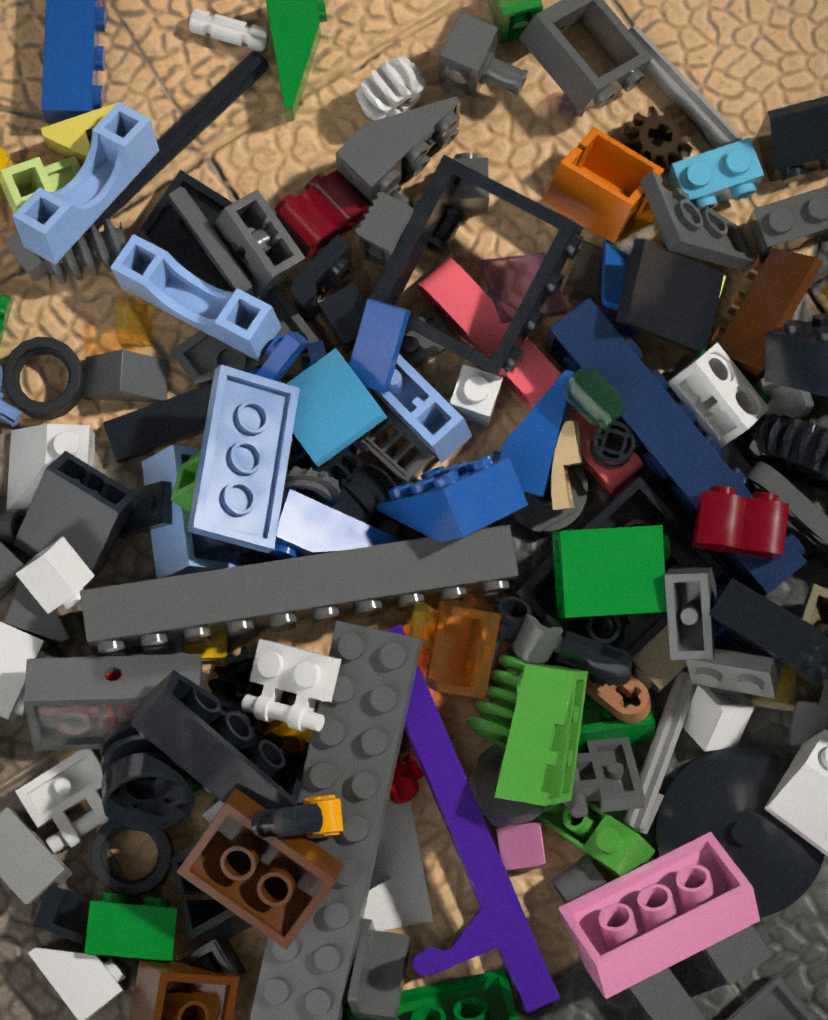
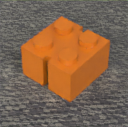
M594 127L579 142L578 146L561 161L543 201L555 207L559 213L569 216L591 229L595 235L615 243L648 203L640 179L651 171L662 176L665 169Z

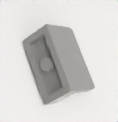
M7 807L0 813V878L23 903L30 905L53 882L62 885L73 873L16 811Z

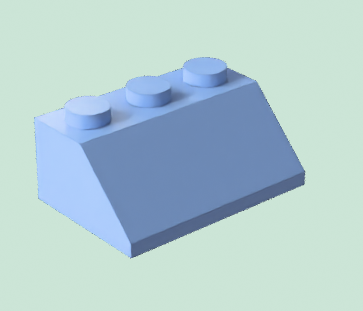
M173 444L142 461L144 485L159 481L172 482L173 492L180 465L196 453L199 448ZM173 501L172 524L150 530L157 579L244 566L250 563L248 561L241 564L237 561L241 554L239 551L231 554L228 547L234 545L232 543L187 532L190 513Z

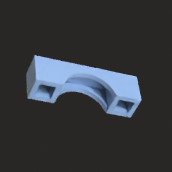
M119 102L92 130L91 145L87 158L73 180L62 189L54 192H47L39 187L12 216L24 248L55 265L159 152L150 118Z
M135 234L131 236L110 267L123 290L257 361H260L267 347L282 328L271 305L238 288L233 292H229L204 282L181 266L167 251Z

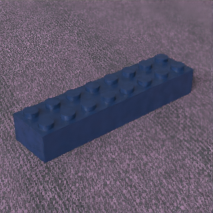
M589 297L549 329L545 348L564 371L575 372L577 376L575 385L607 422L620 421L630 427L636 439L634 451L642 460L643 468L693 529L695 528L698 497L702 491H710V486L732 487L736 489V495L753 498V495L748 490L751 484L747 477L737 467L731 469L722 459L721 455L724 452L719 443L710 434L703 436L694 425V422L697 420L691 409L682 401L679 403L675 402L667 392L670 387L666 379L657 369L653 368L650 371L640 359L643 354L638 345L629 336L623 338L613 326L616 324V321L606 307L602 306L601 303L596 306ZM791 533L785 535L783 556L778 560L712 551L735 580L764 597L768 596L807 563L806 559L802 556L806 553L804 547Z

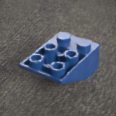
M490 455L477 458L469 463L462 461L447 468L441 466L420 475L422 480L416 483L407 482L388 490L390 498L376 504L377 510L439 543L463 538L528 506L510 458L492 461Z

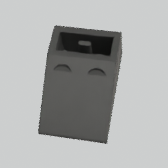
M454 96L366 123L336 152L337 170L370 207L374 206L372 200L378 199V192L383 191L388 195L392 192L399 193L401 190L399 184L409 174L413 177L417 176L429 163L430 158L428 156L438 146L442 149L447 147L459 133L457 127L460 120V100Z

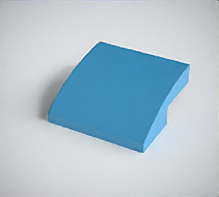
M336 348L286 383L300 388L293 434L317 467L323 465L387 418L378 403Z

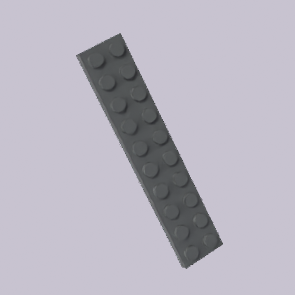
M336 621L329 656L342 660L332 702L321 700L318 702L316 713L324 715L325 722L320 731L312 730L301 780L303 787L296 806L303 805V799L312 796L335 794L336 798H340L344 831L339 832L338 836L308 839L342 862L344 866L334 886L287 950L267 937L250 1020H341L423 639Z

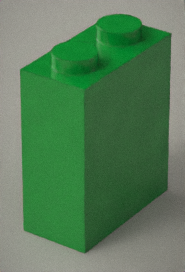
M663 525L552 532L558 618L667 612L664 574L665 560L670 558V540L668 534H663Z

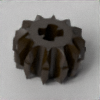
M651 106L648 108L647 117L640 113L634 115V126H627L624 136L629 141L624 143V145L665 169L662 177H665L669 173V165L671 166L672 163L683 160L682 157H690L693 148L687 142L692 140L693 131L682 129L686 122L685 116H679L675 120L671 119V107H666L663 115H658L657 109ZM656 136L664 138L661 147H656L652 144Z

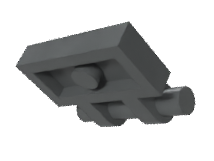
M629 737L586 741V753L577 755L572 801L564 802L570 808L571 814L574 817L581 818L587 815V803L589 801H598L601 812L644 808L645 795ZM592 774L593 779L581 780L580 777L582 775Z

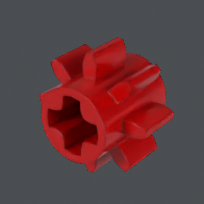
M407 751L401 756L398 755L389 796V800L391 799L395 804H403L414 798L419 791L417 780L424 776L416 761L413 760Z

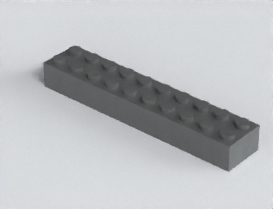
M510 525L479 529L463 538L440 543L430 537L81 590L80 597L87 643L92 653L99 652L104 657L125 655L126 647L139 645L143 646L144 651L161 650L169 647L168 641L184 638L187 645L211 641V634L225 631L228 632L229 638L249 636L254 634L253 629L255 627L270 625L271 631H284L296 628L295 622L312 619L313 625L328 624L338 621V616L345 613L354 612L355 618L373 617L380 614V609L390 606H396L397 612L412 611L422 608L423 602L438 599L439 605H451L463 602V597L467 594L480 593L481 599L495 598L506 595L505 590L511 588L519 574Z

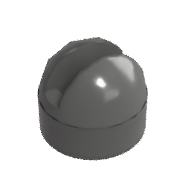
M8 510L0 514V541L8 544L14 543L26 515L24 511Z

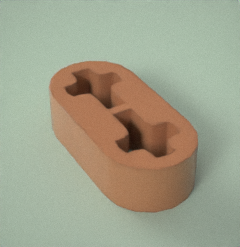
M589 675L587 676L586 693L619 720L634 724L641 722L648 716L651 709L648 689L633 675H631L628 683L622 686L612 684L609 686L605 684L603 687H600L596 682L593 683V679ZM619 693H623L629 699L638 696L639 706L635 707L630 704L624 708L623 697Z

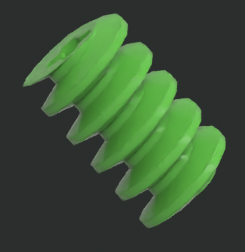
M500 655L498 663L505 671L492 670L490 678L497 686L486 685L482 690V693L490 702L476 701L474 708L482 717L468 716L466 723L475 733L505 749L506 742L504 738L509 736L518 697V677L524 671L525 664H536L527 662L517 655Z

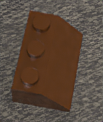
M772 248L767 259L758 256L747 276L748 279L754 281L747 294L738 291L727 311L728 314L734 316L727 329L720 326L717 328L709 342L708 349L718 342L745 378L754 384L765 366L766 331L782 328L785 321L791 320L824 261L817 257Z
M235 788L183 861L177 873L287 950L338 880L344 864L302 834L258 838L252 830V817L255 812L267 809Z
M139 959L129 1020H232L240 977L182 962Z

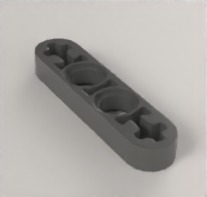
M758 461L746 476L751 484V488L755 492L779 495V502L788 503L787 520L828 557V516L777 470L764 462Z

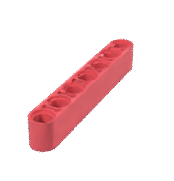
M447 258L417 285L418 289L469 346L493 357L511 323V319L453 259ZM526 338L521 347L525 351L521 363L518 362L513 373L508 372L506 378H503V382L531 411L562 374ZM574 387L565 422L572 420L578 422L584 464L581 465L607 492L613 494L644 466L643 462L635 451H633L628 463L616 470L603 469L593 461L590 453L591 441L596 430L607 421Z

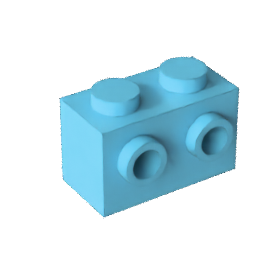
M749 137L672 163L667 180L672 192L676 188H680L689 194L690 202L702 211L707 206L713 209L719 202L731 198L733 200H741L757 192L764 173Z

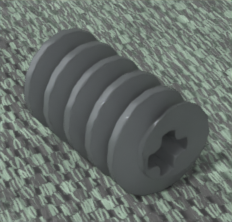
M106 218L104 220L103 232H100L93 223L88 229L87 236L82 235L56 265L43 258L50 283L52 274H54L60 284L66 283L68 270L71 271L77 280H81L83 278L84 266L88 268L93 276H97L99 274L100 262L105 265L109 272H112L110 267L127 244L121 221L120 227L116 228L112 221Z

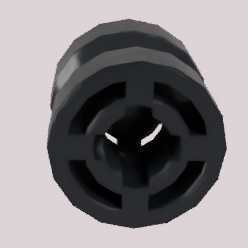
M609 421L602 424L596 430L590 445L593 461L599 467L606 470L622 468L628 463L635 449L636 439L634 433L628 425L620 421Z

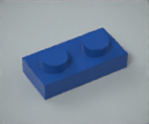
M298 332L287 333L285 337L279 334L267 347L265 354L269 357L260 369L254 367L248 373L279 382L309 344V341Z

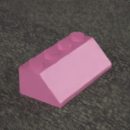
M712 832L558 908L559 914L586 970L605 999L760 921L753 886Z

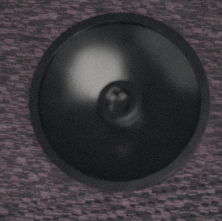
M730 747L705 754L688 764L673 778L666 788L655 818L654 834L658 858L712 832L753 886L760 918L784 910L797 901L816 879L825 854L764 809L791 763L773 753L756 748Z

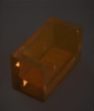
M440 600L425 678L426 685L437 692L485 699L501 614L485 607Z

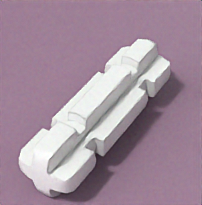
M194 9L190 16L189 30L192 33L203 36L209 33L211 34L210 38L239 46L245 43L248 45L247 48L257 51H263L266 47L269 34L265 27L254 24L248 27L247 22L218 14L211 17L209 16L210 12L200 9Z

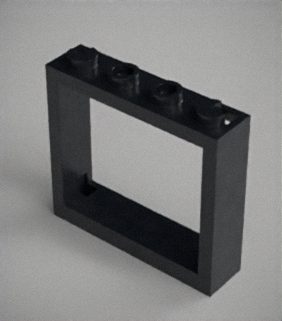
M443 155L369 299L379 300L396 306L461 179L558 228L559 231L493 357L480 352L411 314L409 316L407 328L492 374L506 378L508 372L513 373L518 362L521 363L525 353L521 347L528 334L533 336L539 329L544 318V313L541 312V309L548 296L553 298L559 291L564 280V275L561 274V271L567 259L573 260L579 253L580 249L578 247L584 238L581 236L584 228L460 162Z

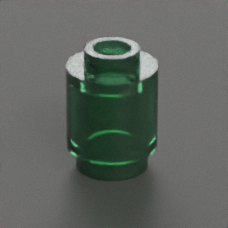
M595 367L588 372L580 368L564 385L569 390L564 399L593 427L597 424L603 431L609 428L628 408L621 400L623 395Z

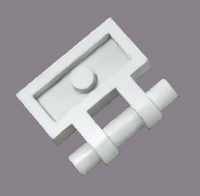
M259 639L249 681L264 686L259 697L249 694L244 696L241 705L242 710L253 713L258 720L272 722L273 720L287 723L289 728L301 732L306 729L320 731L324 726L325 718L324 715L313 712L316 699L332 702L342 659ZM283 690L297 694L295 704L290 706L280 703Z
M81 749L15 791L37 828L43 827L52 820L55 822L59 831L46 839L54 854L68 845L71 848L83 841L81 838L83 835L110 820L104 813L102 797L98 792L102 789L103 774L101 763L92 749ZM86 799L93 810L71 822L65 812Z

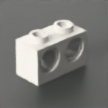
M718 342L668 381L669 386L680 400L691 409L696 420L706 433L710 434L719 443L721 448L748 430L770 409Z

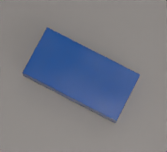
M367 299L349 364L365 387L383 393L389 391L410 316V310L379 300Z

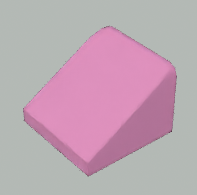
M540 822L496 828L500 858L506 871L546 865Z

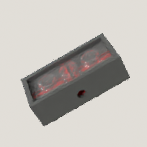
M178 652L172 655L131 654L129 656L104 657L89 655L86 657L70 658L47 656L44 658L27 659L24 706L34 751L100 749L104 735L116 724L133 718L140 700L173 670L205 689L201 654Z

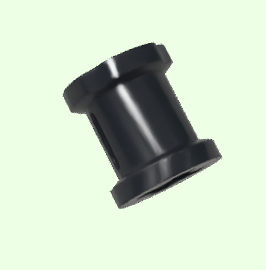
M448 204L426 248L439 255L449 256L452 251L450 244L460 226H465L468 220L466 215Z

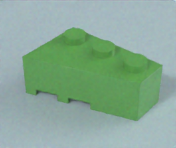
M525 664L524 671L520 673L517 681L518 697L494 798L541 806L572 801L588 671L543 664Z

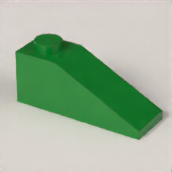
M266 0L287 122L294 121L321 39L320 23L327 22L324 0Z

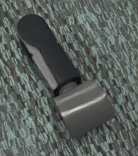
M527 614L513 643V650L521 659L530 663H545L549 661L553 652H556L555 661L578 670L588 671L589 674H593L612 685L622 686L630 680L632 657L628 652L602 645L599 642L568 630L561 636L563 628L553 617L546 614L541 624L535 617Z

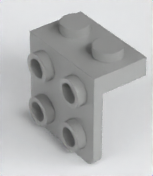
M737 638L727 650L715 648L714 659L686 660L691 682L694 685L701 684L706 687L776 698L784 669L782 665L775 662L774 658L763 655Z

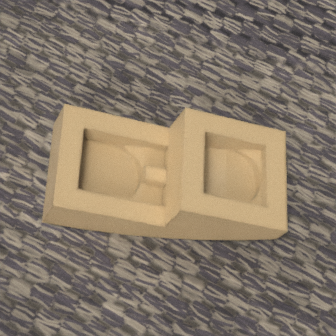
M574 420L564 423L554 452L551 474L553 510L574 508L568 466L584 464L579 425Z

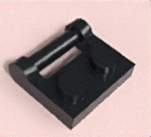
M338 234L292 283L291 291L295 299L294 308L303 320L308 321L315 318L319 312L318 302L331 288L334 291L339 290L352 274L349 271L352 267L350 244Z

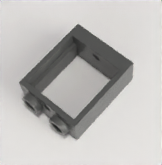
M561 0L535 14L519 37L580 112L587 110L595 104L599 108L605 106L621 89H624L625 92L634 89L645 78L642 71L653 59L604 0ZM580 23L617 68L598 78L563 36L562 32Z

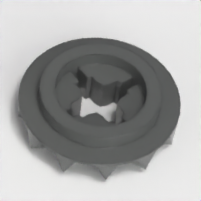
M293 466L291 471L287 470L283 493L291 489L329 507H333L338 503L341 491L338 480L329 477L328 472H317L312 470L311 467L301 469L297 466Z

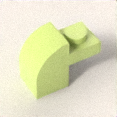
M76 156L47 166H43L40 157H36L0 170V185L13 214H15L39 187L47 192L60 190L73 180L81 167Z

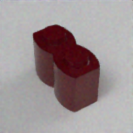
M338 170L326 176L323 173L317 174L306 184L305 192L297 196L293 193L287 195L274 209L277 218L304 255V261L322 251L337 234L341 237L363 220L364 214H366L368 207H370Z
M710 486V491H702L698 497L692 547L778 560L783 556L789 504L779 502V495L774 493L754 492L753 498L736 495V489L732 487Z

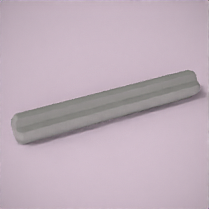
M637 26L628 29L653 58L644 70L718 148L742 140V137Z
M681 671L675 677L639 775L645 795L644 808L626 810L622 823L633 831L642 832L646 828L690 708L692 697L698 686L692 684L688 672Z

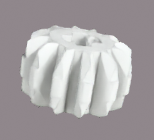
M393 57L387 63L382 62L380 67L376 70H371V74L362 80L361 86L355 93L362 111L369 119L371 118L373 121L411 110L415 104L421 101V96L427 90L426 81L421 75L422 72L407 57Z

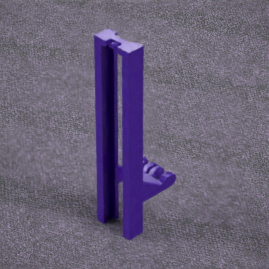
M401 624L385 630L405 635ZM418 666L404 730L480 909L451 947L441 950L430 946L423 949V952L419 951L412 958V969H415L419 976H431V973H439L497 947L523 1010L530 1012L560 999V996Z

